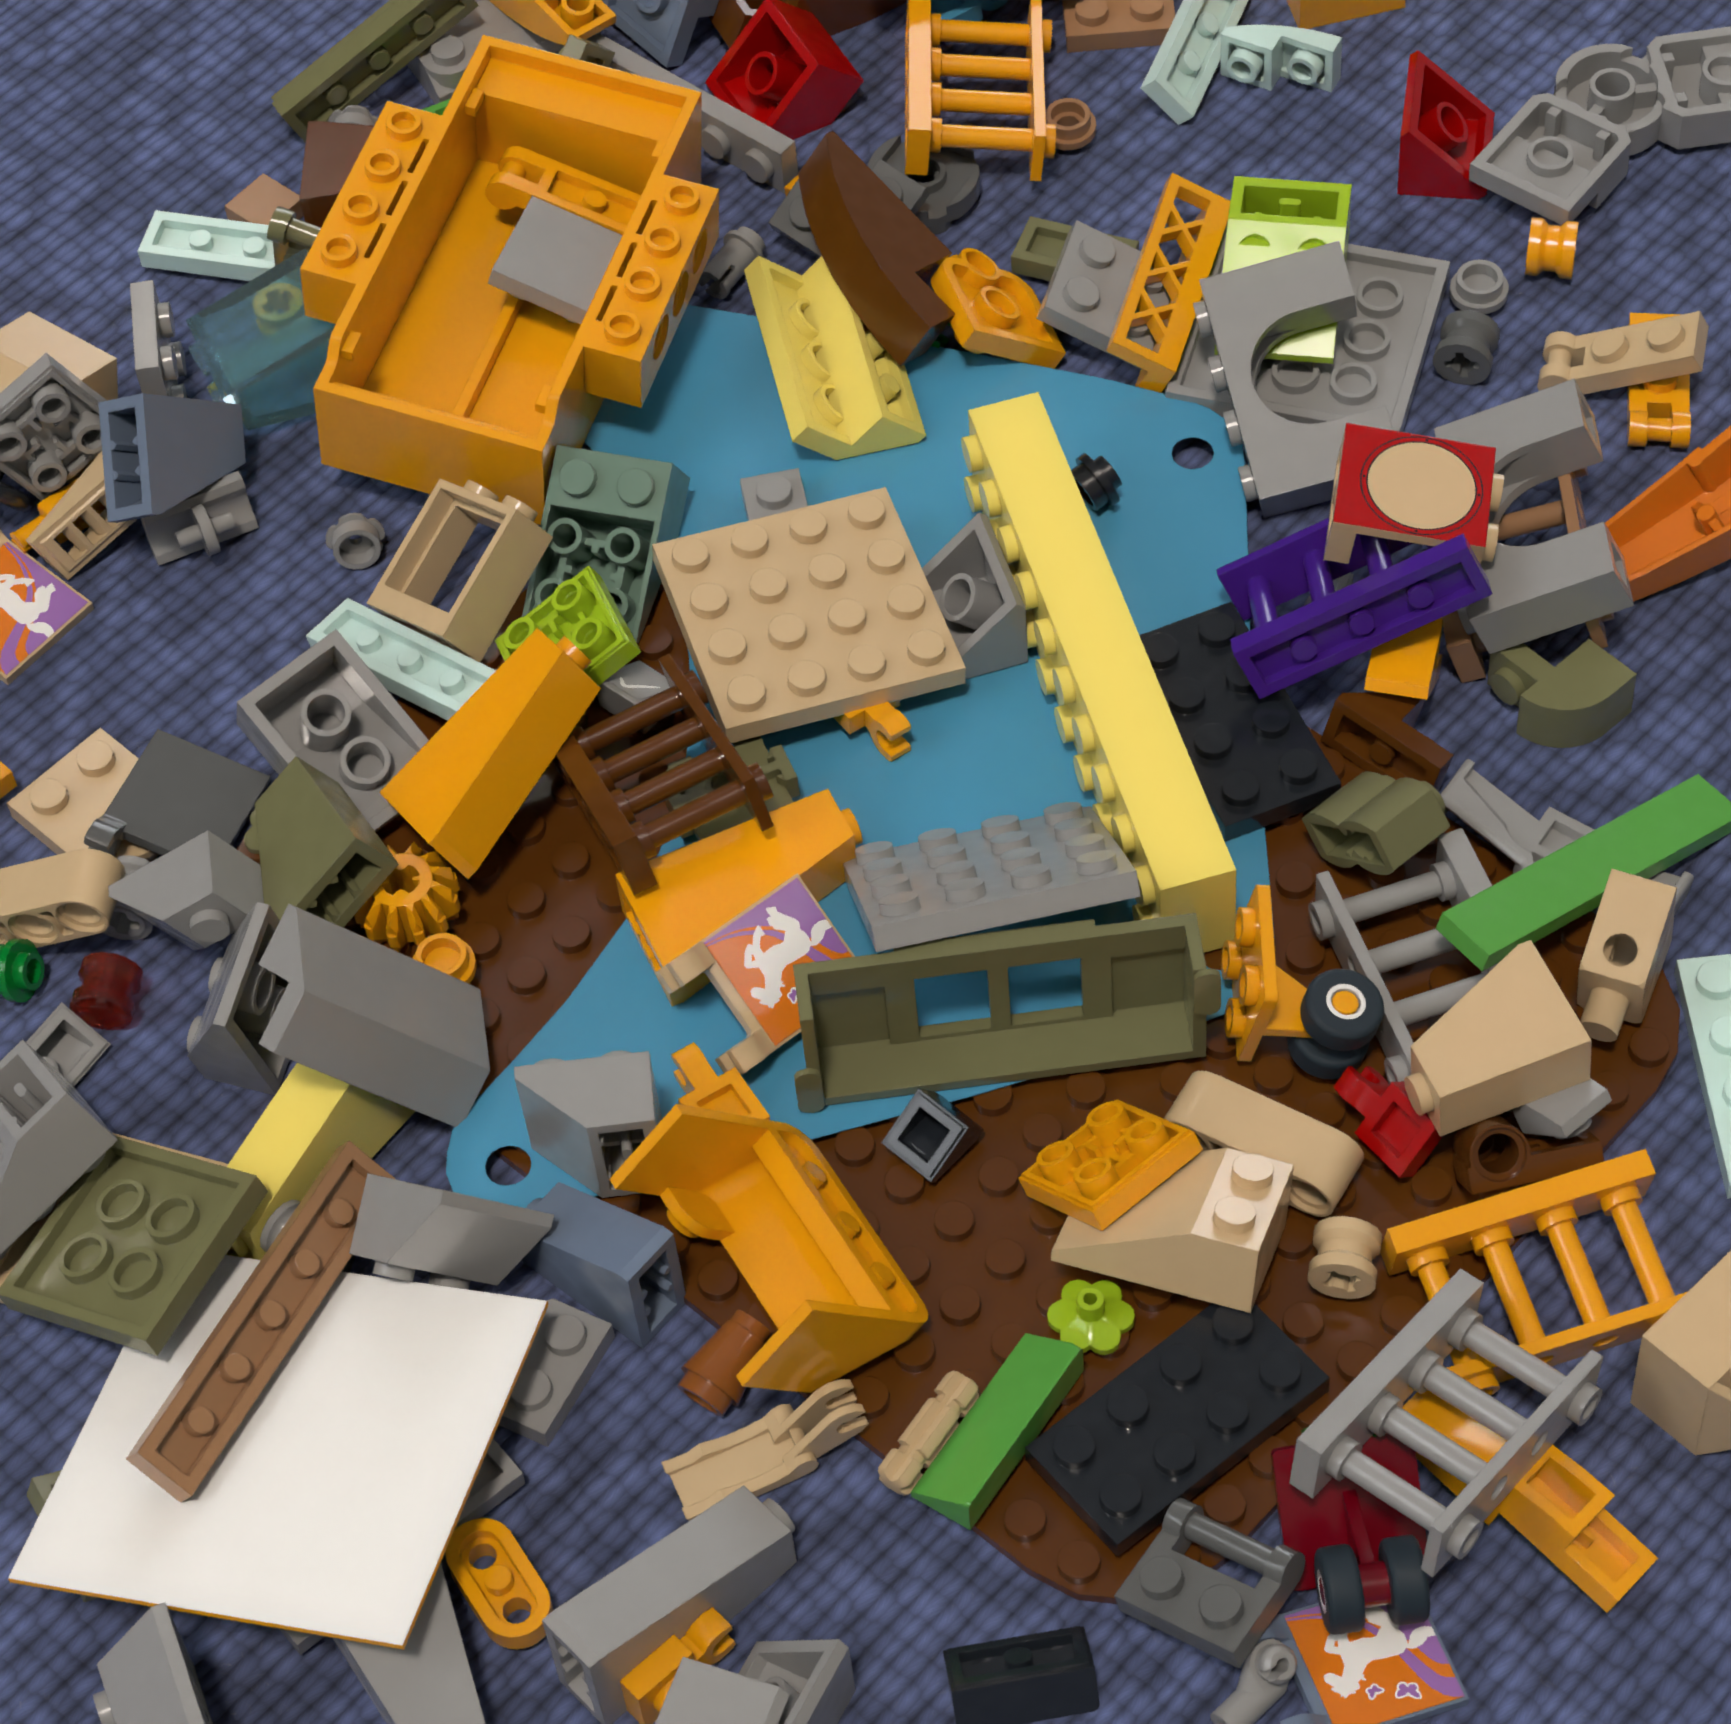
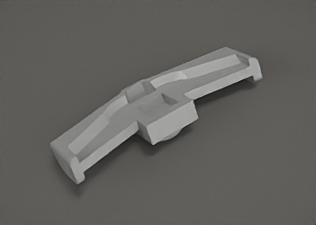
M1470 759L1464 761L1440 794L1445 803L1444 813L1446 814L1448 811H1451L1514 861L1513 873L1524 869L1594 831V829L1550 806L1538 821L1473 769L1475 762ZM1661 871L1649 879L1677 887L1675 916L1689 893L1694 877L1684 871L1681 877Z

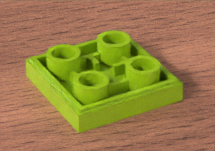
M590 565L572 579L562 582L551 596L524 617L514 620L506 631L494 640L504 661H506L536 628L542 631L555 644L565 636L591 660V663L583 671L598 686L641 653L602 577Z

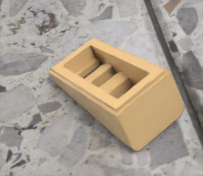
M102 451L25 540L66 580L75 575L137 520L118 523L108 522ZM97 500L105 507L100 515L91 507ZM79 516L89 526L84 534L72 523ZM61 532L74 544L68 553L54 540Z

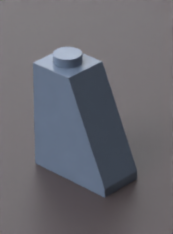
M146 393L98 402L108 522L118 523L161 515L246 463L241 404Z
M560 1182L543 1199L537 1198L526 1206L527 1209L554 1214L551 1229L526 1254L522 1262L596 1316L611 1323L614 1329L642 1349L685 1304L684 1296L686 1293L674 1233L664 1226Z

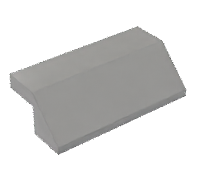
M288 904L259 965L289 983L259 1044L277 1055L457 1127L467 1118L490 1072L480 989L292 904Z

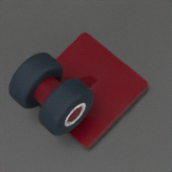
M1388 1433L1382 1437L1373 1434L1362 1446L1361 1453L1420 1490L1416 1451ZM1296 1445L1274 1448L1271 1451V1462L1282 1545L1293 1548L1305 1556V1568L1302 1577L1293 1591L1317 1588L1320 1610L1327 1631L1333 1635L1358 1632L1365 1625V1608L1386 1605L1389 1617L1396 1625L1425 1622L1430 1615L1427 1573L1421 1570L1427 1543L1426 1529L1346 1477L1341 1481L1332 1478L1314 1498L1309 1497L1289 1483Z

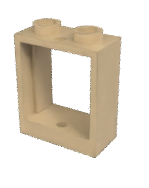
M440 478L371 594L367 604L382 615L481 662L553 536L533 522L538 513L518 499L506 495L501 503L498 502L499 497L474 481L467 480L464 487ZM480 523L497 530L450 612L448 613L430 605L477 524Z

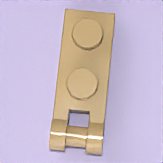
M1697 311L1579 336L1565 331L1553 332L1545 340L1543 358L1547 364L1540 369L1537 384L1538 390L1540 391L1575 379L1584 395L1702 372L1709 326L1702 313Z

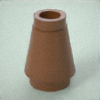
M737 1309L731 1319L727 1320L681 1367L685 1375L677 1387L701 1407L717 1416L723 1417L730 1405L738 1407L746 1387L741 1385L736 1375L764 1346V1342L771 1333L770 1330L751 1315Z

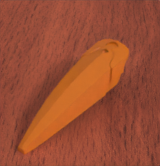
M1731 425L1703 449L1697 447L1674 468L1605 522L1624 556L1633 602L1681 583L1731 559Z

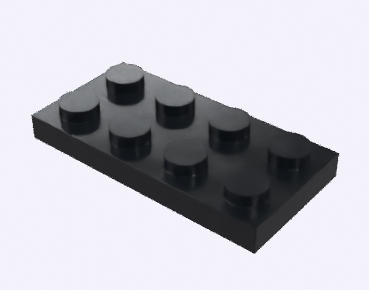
M1232 601L1139 635L1224 841L1313 809L1341 789V781L1286 690L1281 689L1259 699L1234 657L1230 639L1249 631Z
M1212 1303L1025 1447V1458L1089 1528L1119 1557L1163 1522L1168 1508L1176 1499L1184 1498L1190 1501L1329 1391L1330 1377L1255 1303L1251 1313Z

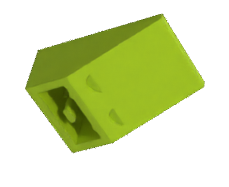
M1234 176L1222 273L1340 241L1346 262L1350 235L1352 184ZM1338 322L1291 335L1277 343L1266 354L1264 359L1333 364ZM1216 344L1214 349V355H1218Z

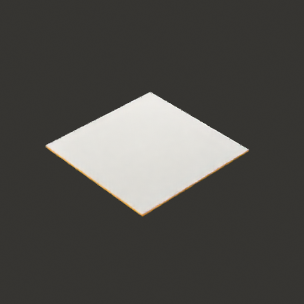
M225 1255L158 1356L123 1346L8 1580L10 1583L150 1607L165 1602L168 1610L404 1650L549 1306L548 1302L545 1300L341 1271L193 1496L179 1502L128 1462L126 1458L261 1261Z

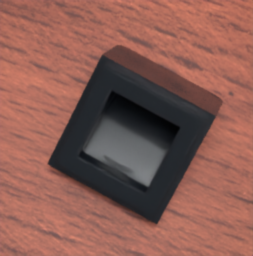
M919 1088L881 1143L930 1182L935 1183L977 1141L984 1129L937 1092Z

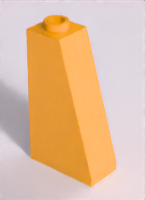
M536 628L379 792L428 844L467 879L478 870L601 689L583 671L591 663V660L565 636L555 644L542 631Z
M827 788L769 812L774 826L764 831L760 829L753 818L649 860V865L658 884L636 895L633 894L621 873L615 874L622 911L654 973L797 873L817 902L845 882L843 863L856 858L855 846L863 843L860 827L852 811L849 808L840 811ZM701 973L684 986L669 994L658 979L672 1007L686 1001L711 982L705 973Z

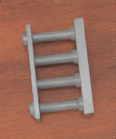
M1463 828L1441 834L1438 837L1436 863L1430 865V872L1362 894L1342 899L1329 870L1316 874L1315 902L1309 903L1308 911L1317 937L1321 941L1329 939L1342 968L1358 972L1367 977L1375 984L1383 998L1384 1016L1375 1035L1386 1056L1384 1068L1389 1085L1391 1082L1404 1081L1406 1076L1411 1075V1045L1414 1042L1406 1026L1446 1013L1497 964L1481 971V974L1393 1002L1380 974L1457 950V948L1440 932L1433 929L1368 950L1355 923L1438 897L1442 902L1449 900L1452 907L1492 886Z
M1461 1268L1297 1438L1289 1481L1291 1485L1309 1497L1314 1498L1332 1478L1341 1481L1346 1477L1428 1530L1429 1534L1421 1570L1432 1577L1436 1575L1452 1556L1461 1560L1470 1552L1482 1532L1483 1521L1573 1422L1578 1426H1582L1587 1422L1597 1408L1603 1390L1596 1386L1603 1356L1591 1349L1566 1376L1482 1324L1483 1315L1478 1313L1484 1283ZM1454 1348L1460 1352L1469 1348L1547 1398L1527 1419L1444 1367V1359ZM1428 1390L1500 1435L1507 1442L1487 1463L1402 1409L1403 1402L1414 1391L1423 1394ZM1388 1433L1466 1483L1467 1486L1448 1507H1445L1361 1453L1362 1446L1373 1434L1382 1437Z

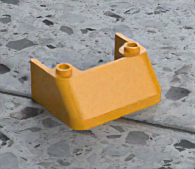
M675 1104L609 1179L617 1190L660 1196L668 1208L666 1213L669 1221L685 1236L690 1238H697L699 1236L721 1241L778 1328L777 1332L768 1339L764 1346L736 1375L743 1387L813 1393L823 1385L841 1378L905 1343L928 1320V1311L924 1302L819 1148L803 1132L787 1123Z

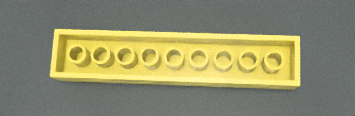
M1036 392L968 410L970 435L961 438L965 463L969 472L972 473L971 476L964 477L967 500L972 512L982 510V513L988 516L1025 605L1027 648L1036 647L1040 659H1036L1035 664L1041 689L1045 696L1054 694L1059 705L1054 707L1059 735L1064 744L1073 742L1078 753L1073 756V763L1080 788L1083 792L1093 791L1097 804H1093L1092 810L1097 814L1137 871L1141 897H1136L1137 904L1132 906L1133 919L1137 921L1196 913L1203 952L1223 948L1225 940H1233L1235 936L1236 868L1040 394Z

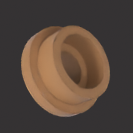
M1062 98L1051 103L1046 109V124H1056V149H1079L1089 144L1095 137L1096 119L1083 101L1075 98Z

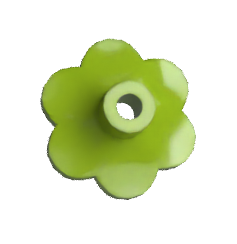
M1073 1280L1063 1287L1061 1300L1056 1301L1049 1307L1047 1319L1051 1329L1060 1333V1341L1069 1342L1082 1348L1083 1353L1091 1349L1097 1354L1108 1355L1119 1348L1121 1334L1130 1331L1134 1326L1135 1314L1131 1305L1122 1301L1121 1289L1116 1283L1109 1280H1101L1090 1284L1084 1280Z

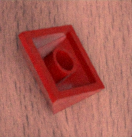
M1419 50L1412 53L1409 58L1400 135L1397 194L1479 200L1487 195V189L1469 180L1470 163L1492 140L1495 112Z

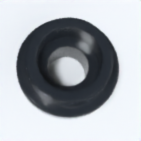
M1086 453L1077 457V466L1071 469V472L1083 500L1094 511L1099 510L1105 504L1113 507L1120 502L1115 489L1121 486L1122 482L1110 463L1101 455L1095 460Z

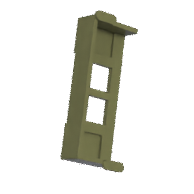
M1196 913L1095 926L1094 919L942 938L894 948V952L794 964L793 970L806 1069L799 1070L794 1075L798 1108L805 1113H814L822 1110L825 1105L915 1094L919 1088L930 1091H942L1205 1057L1206 1015L1214 1014L1221 1008L1220 972L1216 969L1206 968ZM1080 958L1081 1006L1011 1014L1008 967ZM987 970L990 1017L925 1026L918 1025L914 979Z

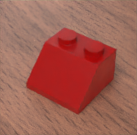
M764 0L705 83L716 98L794 140L832 124L864 80L813 13L780 0Z

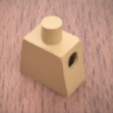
M1611 869L1578 971L1577 1004L1584 1008L1580 1022L1589 1037L1599 1041L1613 1042L1617 1040L1623 1020L1631 1023L1642 1022L1672 941L1677 887Z

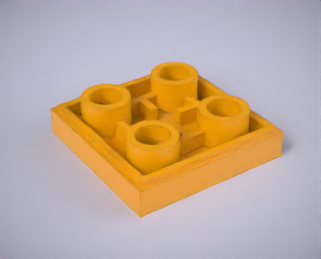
M1115 1099L1094 1108L1088 1114L1086 1123L1065 1140L1054 1142L1043 1148L1036 1157V1163L1025 1170L1018 1179L1028 1197L1103 1231L1203 1151V1148L1194 1131Z

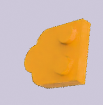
M964 248L959 255L956 254L945 258L932 276L931 285L934 292L955 313L949 321L954 330L955 339L969 352L975 354L987 353L1012 361L1053 369L1056 368L1065 356L1066 352L1053 327L1036 319L1041 304L1032 288L1015 274L999 269L996 263L986 254L973 248Z

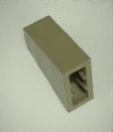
M297 756L293 758L255 802L264 904L271 906L279 920H281L288 904H292L344 928L399 865L341 785Z

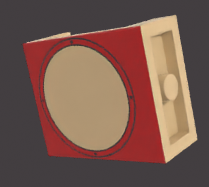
M1346 423L1336 461L1323 560L1349 564L1356 534L1434 547L1464 533L1479 563L1481 564V561L1492 562L1497 546L1499 524L1488 523L1489 511L1498 512L1504 485V475L1494 473L1496 447Z

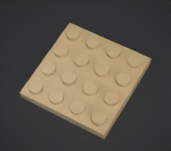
M886 487L652 544L653 562L718 725L731 743L844 715V713L877 704L891 703L965 684V664Z

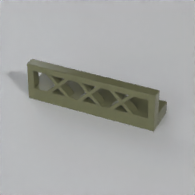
M389 0L271 97L273 99L272 104L281 117L306 143L308 121L328 122L329 116L335 110L340 109L343 111L348 105H358L479 5L475 0Z

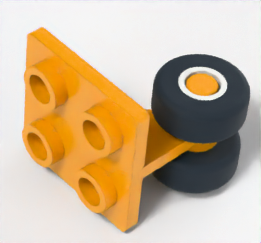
M1256 884L1247 907H1239L1237 910L1234 939L1225 940L1222 948V978L1224 980H1232L1233 998H1229L1226 1004V1036L1236 1040L1237 1061L1248 1062L1252 1061L1263 1035L1287 1037L1291 1057L1302 1070L1322 1079H1339L1348 1066L1357 1069L1367 1053L1370 1041L1375 1036L1384 1016V1002L1381 993L1367 977L1348 969L1325 971L1315 977L1308 988L1276 965L1270 885Z

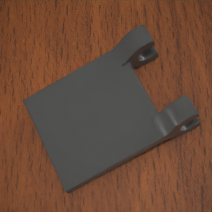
M157 729L106 812L97 818L88 829L84 837V844L89 846L88 849L100 850L115 857L121 841L127 840L163 856L208 830L233 846L254 811L255 802L269 786L271 776Z

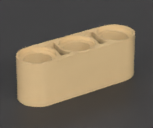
M79 849L0 868V944H6L11 939L20 938L30 940L38 948L106 931L117 902L109 897L108 886L125 877L124 865L120 860L106 852L95 849Z
M1208 1071L1192 1073L1164 1117L1168 1121L1194 1131L1203 1151L1231 1148L1294 1164L1288 1205L1314 1216L1326 1217L1332 1214L1364 1160L1363 1150L1350 1136L1340 1130Z

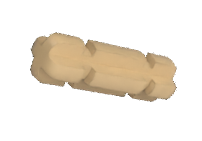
M958 1371L946 1373L934 1390L938 1394L937 1397L927 1399L898 1439L901 1445L899 1449H891L878 1467L881 1483L899 1495L905 1496L911 1493L923 1475L920 1470L923 1467L928 1468L959 1426L957 1419L965 1417L979 1398L978 1385Z

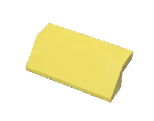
M759 255L744 269L792 442L832 459L840 460L919 443L926 436L905 365L900 367L871 334L850 306L832 277L822 256L803 275Z

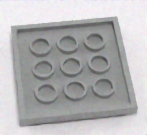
M1227 224L1209 277L1221 274L1223 271ZM1348 244L1346 266L1355 294L1357 317L1338 322L1333 364L1263 359L1255 379V390L1262 402L1280 417L1306 424L1322 423L1386 405L1393 430L1403 432L1448 284L1451 261ZM1196 315L1177 371L1167 385L1165 398L1197 403L1210 408L1223 417L1222 412L1232 410L1233 406L1228 389L1216 392L1208 362V357L1215 356L1213 335L1201 337Z
M1079 802L1054 804L1043 810L1044 816L1020 821L1016 815L992 817L981 822V829L958 834L952 828L934 829L920 834L918 842L893 847V843L889 841L867 843L855 849L856 858L843 863L846 885L876 952L1141 897L1137 871L1097 814L1092 810V807H1082Z

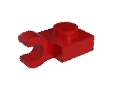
M1348 1066L1333 1086L1345 1101L1354 1106L1365 1117L1354 1133L1399 1178L1413 1177L1443 1137H1440L1427 1113L1418 1115L1415 1112L1408 1098L1404 1081L1391 1082L1389 1085L1386 1079L1371 1066H1366L1361 1073L1354 1067Z

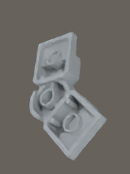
M1731 26L1657 36L1647 46L1646 55L1642 59L1632 55L1633 47L1622 44H1599L1575 52L1562 63L1557 71L1554 95L1550 93L1533 95L1470 163L1469 180L1562 225L1566 221H1573L1587 205L1597 209L1627 175L1629 156L1646 150L1657 140L1676 149L1731 142Z

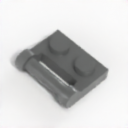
M1178 1498L1168 1508L1163 1519L1161 1531L1114 1597L1121 1612L1236 1668H1240L1300 1581L1305 1568V1556L1303 1553L1286 1545L1280 1544L1273 1548L1204 1516V1510L1201 1506L1184 1498ZM1194 1542L1262 1574L1263 1577L1256 1587L1253 1588L1184 1554Z

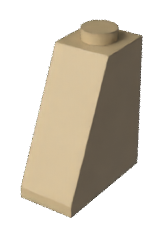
M1531 940L1518 944L1411 1045V1075L1404 1078L1405 1089L1415 1112L1418 1115L1427 1113L1440 1137L1590 1080L1592 1040Z

